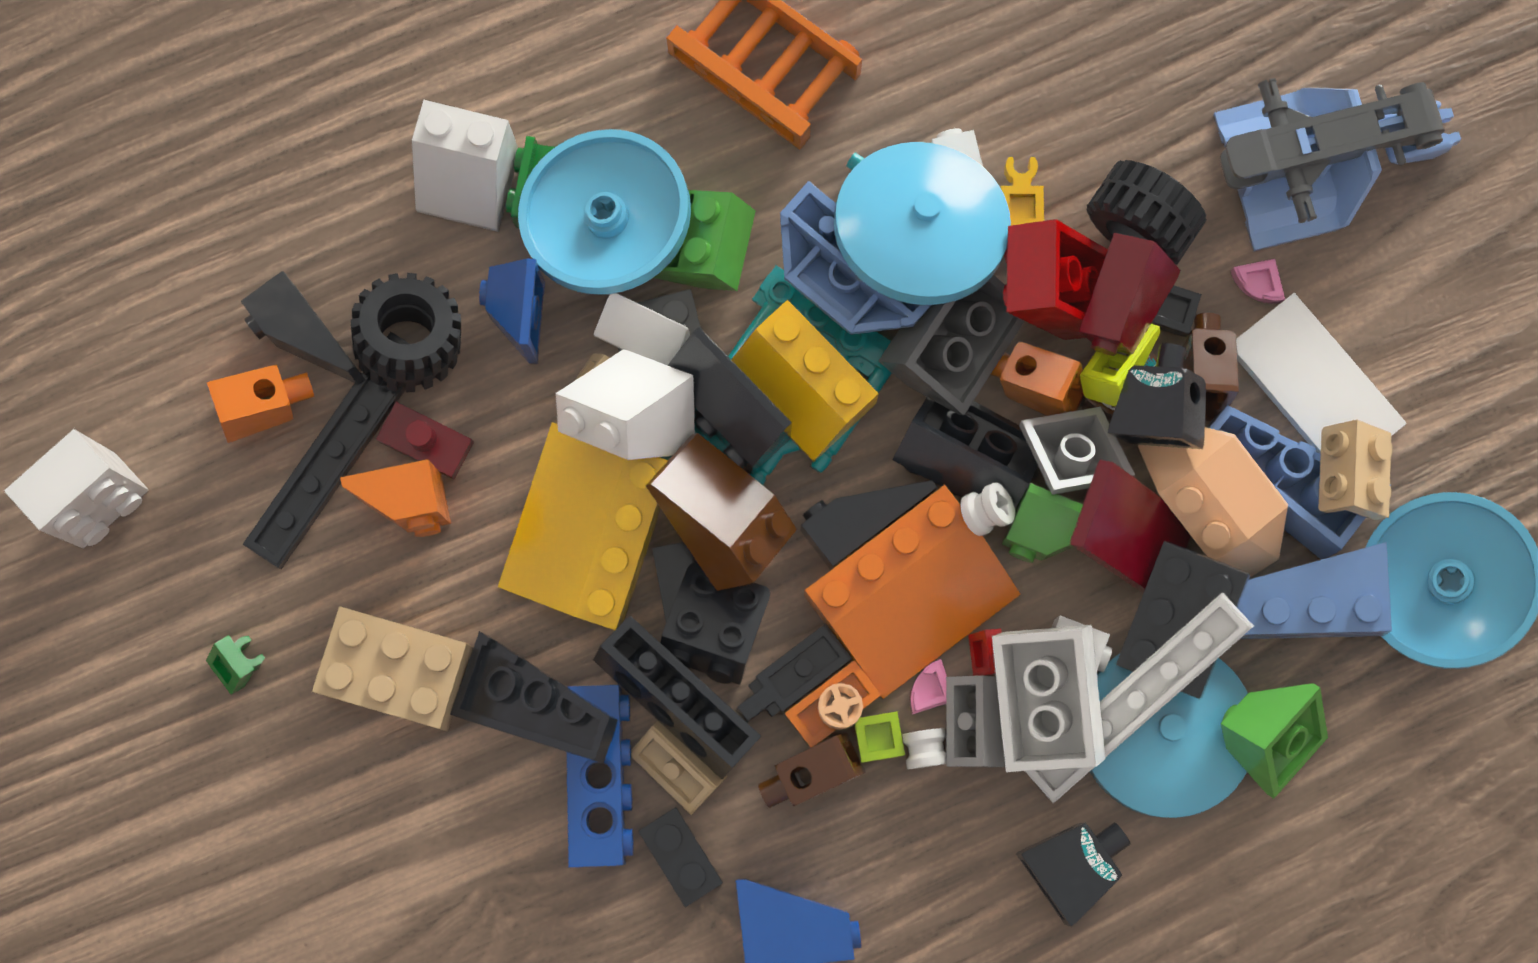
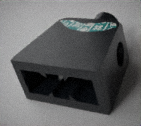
M1162 343L1159 346L1156 366L1134 365L1128 370L1109 424L1108 434L1129 444L1203 449L1206 383L1204 378L1183 368L1186 354L1185 347Z
M1116 822L1096 836L1086 823H1078L1019 851L1016 855L1063 923L1073 926L1121 878L1122 874L1111 858L1131 845V843Z

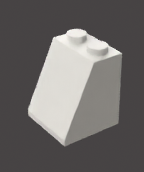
M423 100L412 138L416 211L498 232L506 206L508 191L511 188L515 174L514 161L518 149L509 121Z
M624 349L556 393L558 432L627 460L673 456L692 434H695L693 375Z

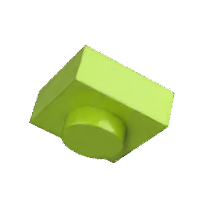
M897 711L861 717L854 724L861 763L905 756Z

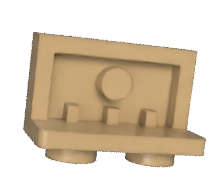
M1352 420L1322 428L1319 482L1320 511L1331 513L1347 510L1372 520L1389 518V500L1391 497L1390 464L1392 455L1390 432L1360 420Z

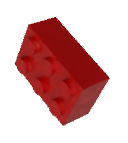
M1057 219L1008 226V246L1004 254L1007 263V284H1005L1003 289V299L1007 307L1006 312L1063 340L1086 338L1079 330L1108 249Z

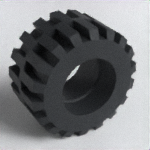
M1120 160L1113 166L1086 208L1092 223L1110 242L1114 233L1155 241L1176 265L1180 262L1207 220L1205 218L1206 213L1201 207L1202 205L1185 186L1157 168L1132 160Z
M407 272V278H399L398 273L388 275L389 281L385 283L379 278L372 282V291L364 289L359 294V303H354L352 309V346L354 357L359 361V368L364 374L370 372L371 381L379 385L382 381L387 382L388 390L397 391L398 386H405L406 393L415 392V386L421 384L424 390L433 387L434 378L443 381L448 376V368L454 369L457 363V356L460 354L461 314H458V304L455 298L449 299L448 289L443 285L435 288V280L427 276L421 281L417 280V273ZM411 321L427 328L430 334L422 341L414 344H399L386 338L383 332L395 323Z

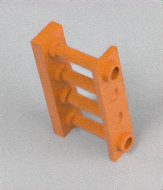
M719 0L695 31L690 30L687 33L678 25L675 26L666 38L668 53L799 150L810 138L811 123L808 122L809 117L807 115L843 71L855 81L861 74L862 59L853 45L845 40L838 42L782 0H746L760 10L762 14L728 56L725 54L721 57L708 48V41L741 0ZM777 23L794 35L795 38L761 80L756 79L752 81L741 73V65L774 24ZM810 47L829 62L797 102L786 106L775 98L774 90Z

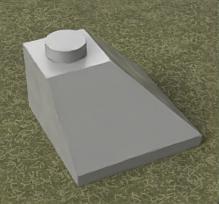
M1101 407L1026 419L1020 422L1019 426L1052 495L1089 488L1099 460L1114 462L1131 476H1135L1117 438L1108 434L1109 422Z

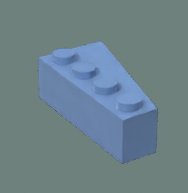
M1228 405L1207 425L1206 428L1234 434L1288 503L1284 530L1321 560L1329 558L1340 551L1366 517L1347 510L1331 513L1319 510L1321 454L1315 452V447L1303 441L1297 443L1279 434L1278 429Z

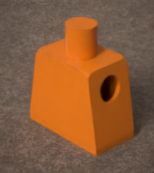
M1018 342L1011 355L1004 353L991 375L1000 378L1003 390L1008 398L1047 416L1077 411L1084 397L1080 374L1083 371L1081 362L1024 342Z
M277 365L207 382L228 443L291 421L294 418L290 404L315 397L307 372L282 379ZM272 396L270 399L262 400L264 397Z

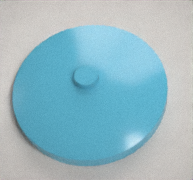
M612 129L596 130L577 135L549 151L538 162L527 178L518 207V222L522 240L532 259L537 260L540 270L561 286L577 292L597 295L613 294L633 289L659 274L673 260L681 248L687 235L691 217L689 191L682 172L671 155L649 138L629 131Z
M909 142L888 146L863 159L845 179L838 195L834 214V231L839 250L845 262L859 279L875 291L889 298L918 305H936L956 301L981 288L994 275L1002 262L1008 246V226H1011L1010 212L1005 196L998 183L984 167L955 149L924 142Z
M1443 492L1419 497L1390 513L1389 518H1385L1379 524L1368 540L1366 547L1387 542L1392 631L1381 637L1392 648L1413 661L1443 669H1463L1483 665L1513 649L1529 632L1537 618V545L1528 530L1512 513L1488 499L1458 492Z
M1120 654L1108 662L1104 672H1097L1099 701L1132 673V671L1116 665ZM1218 658L1201 699L1180 691L1105 757L1106 759L1102 763L1094 767L1090 771L1091 775L1099 786L1115 801L1128 809L1144 815L1160 818H1178L1198 814L1214 807L1237 788L1247 773L1226 749L1220 724L1226 711L1232 705H1238L1248 694L1246 688L1235 672Z

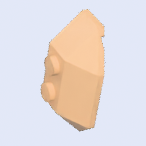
M1205 427L1203 449L1138 445L1158 494L1207 557L1251 573L1250 577L1279 560L1288 503L1234 434Z

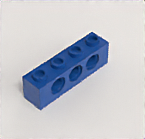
M619 685L567 686L618 720L604 761L612 771V779L606 787L596 789L590 784L588 779L590 769L600 762L566 752L569 867L626 865V856H633L634 851L633 829H625L624 812L632 811V784H624L623 766H631V740L623 739L622 721H630V696L622 695V688ZM601 807L608 809L613 817L612 827L604 834L594 832L589 824L591 813Z

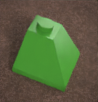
M1030 484L1016 506L1015 519L1009 524L1001 545L1010 548L1009 554L1028 563H1033L1035 558L1042 561L1074 548L1070 545V540L1083 504L1058 494L1052 495L1051 491Z
M1313 683L1250 692L1238 705H1232L1226 711L1220 723L1226 749L1263 791L1272 798H1275L1328 738L1321 689Z

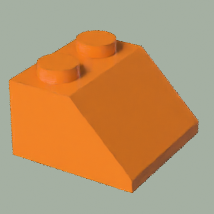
M428 459L340 477L342 487L354 497L408 533L414 532L415 537L438 534L441 532L440 526L451 524L442 474Z

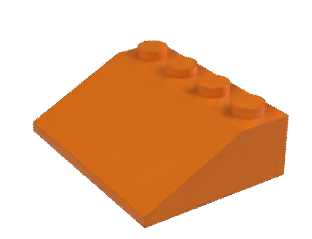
M943 485L804 590V597L845 648L852 660L858 663L880 692L882 699L886 698L1021 595L984 537L977 536L968 528L961 513L960 503L946 485Z

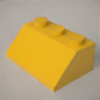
M788 300L754 330L731 359L792 422L791 440L813 462L876 405L879 393Z

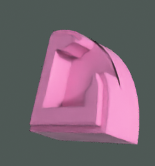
M1275 259L1237 266L1231 270L1232 277L1237 286L1252 299L1269 304L1282 303L1285 300Z
M941 659L928 665L914 681L910 694L912 715L946 704L947 675Z

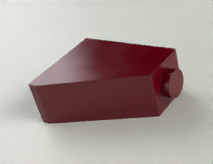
M1114 233L1079 332L1092 342L1091 348L1100 353L1116 356L1119 350L1133 354L1177 281L1181 270L1155 241Z

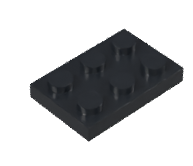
M1167 540L1164 541L1116 665L1134 672L1222 592L1238 607L1251 573ZM1217 659L1182 689L1181 692L1201 699Z

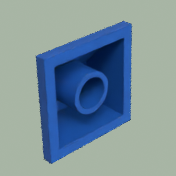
M527 258L489 267L488 280H481L479 302L481 306H485L490 319L527 362L538 364L545 280L537 260Z

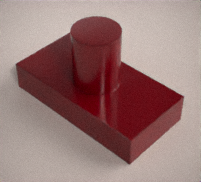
M395 402L376 437L379 443L415 461L428 459L441 474L455 480L474 444L471 438L398 402Z

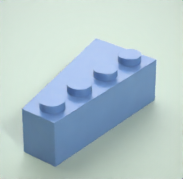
M1387 542L1249 579L1237 608L1254 627L1240 639L1385 636L1392 631Z

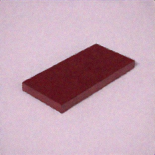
M1099 460L1071 537L1070 545L1144 593L1163 542L1167 540L1186 548L1191 535L1160 496L1114 462Z

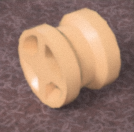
M844 683L833 684L826 688L821 694L818 703V713L823 723L837 730L848 729L853 726L860 718L863 710L862 697L859 692L851 685Z

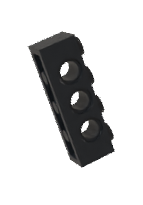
M629 616L600 645L593 661L721 779L732 770L761 737L759 733L633 617Z

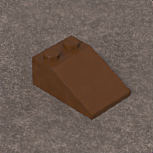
M699 433L692 434L645 485L717 591L754 583L797 530L771 491Z

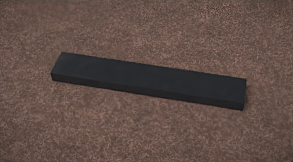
M390 332L386 337L395 343L410 344L393 332ZM362 372L361 374L366 380L359 385L354 383L243 545L277 568L282 569L340 486V477L347 476L389 415L395 402H398L406 390L405 386H398L397 391L388 390L387 382L382 381L377 385L371 381L370 372L366 374Z

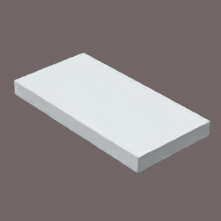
M1295 293L1236 339L1237 361L1306 442L1315 447V452L1321 454V431L1325 426L1360 420L1388 431L1392 436L1407 424Z

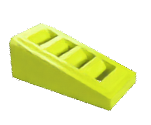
M1153 324L1149 326L1133 354L1117 351L1129 356L1118 353L1116 356H1111L1096 351L1080 374L1084 396L1088 399L1116 407L1128 370L1134 365H1145L1160 334V326ZM1109 367L1117 368V369H1119V371L1114 370V369H1110Z

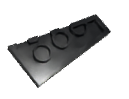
M480 631L450 715L603 764L618 722L617 719Z

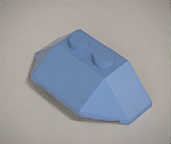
M808 181L780 212L784 279L850 335L914 326L932 305L910 304L889 298L875 291L859 279L845 262L836 241L834 231L836 203Z

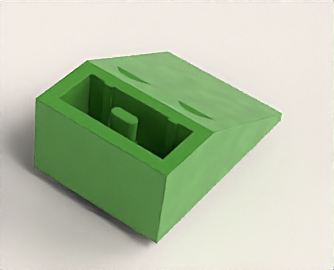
M688 190L691 202V217L687 235L673 260L653 278L704 289L737 291L756 211L732 192Z

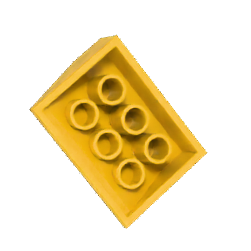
M552 422L498 587L568 615L616 630L624 622L661 510L645 485L668 460L660 457L627 460L558 432V424Z

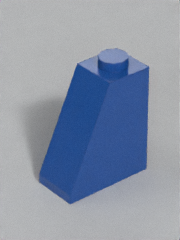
M748 879L736 880L745 963H829L854 960L853 949L862 948L859 922L850 921L847 911Z

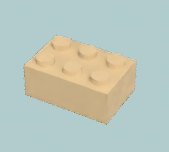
M339 606L312 692L448 732L452 719L450 713L473 647L458 640Z

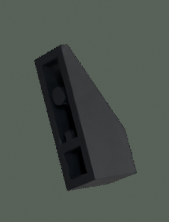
M281 271L241 300V303L250 313L244 320L259 339L267 336L278 348L358 385L366 380L284 271Z
M931 480L835 498L828 505L821 500L802 515L806 521L801 524L800 531L829 569L832 570L933 494L937 486Z

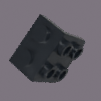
M692 563L687 567L661 635L660 643L688 669L692 668L706 673L710 679L719 683L729 684L733 682L741 685L749 655L770 598V590L766 586L751 583L717 591L700 565Z

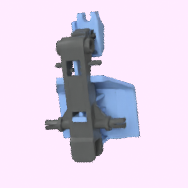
M1272 78L1269 82L1264 80L1258 84L1263 100L1214 112L1221 142L1225 145V149L1220 156L1221 167L1227 185L1232 189L1238 190L1253 251L1333 232L1348 226L1382 171L1376 149L1385 148L1389 161L1403 166L1405 163L1434 159L1448 152L1461 140L1459 132L1444 133L1443 123L1449 122L1454 117L1452 108L1439 109L1441 103L1435 100L1432 89H1427L1424 82L1404 87L1399 91L1400 95L1390 98L1386 97L1383 85L1378 84L1375 87L1378 101L1362 104L1357 89L1302 88L1296 92L1280 96L1277 81L1275 78Z

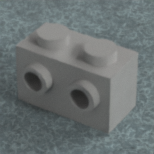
M946 677L947 767H1005L996 677Z

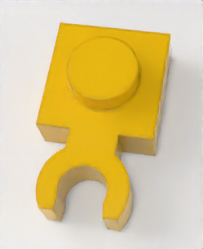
M1008 157L1004 167V175L1007 181L1011 183V186H1001L1000 188L1008 204L1011 225L1044 221V186H1031V182L1038 170L1036 158L1030 157L1026 173H1018L1013 166V157Z

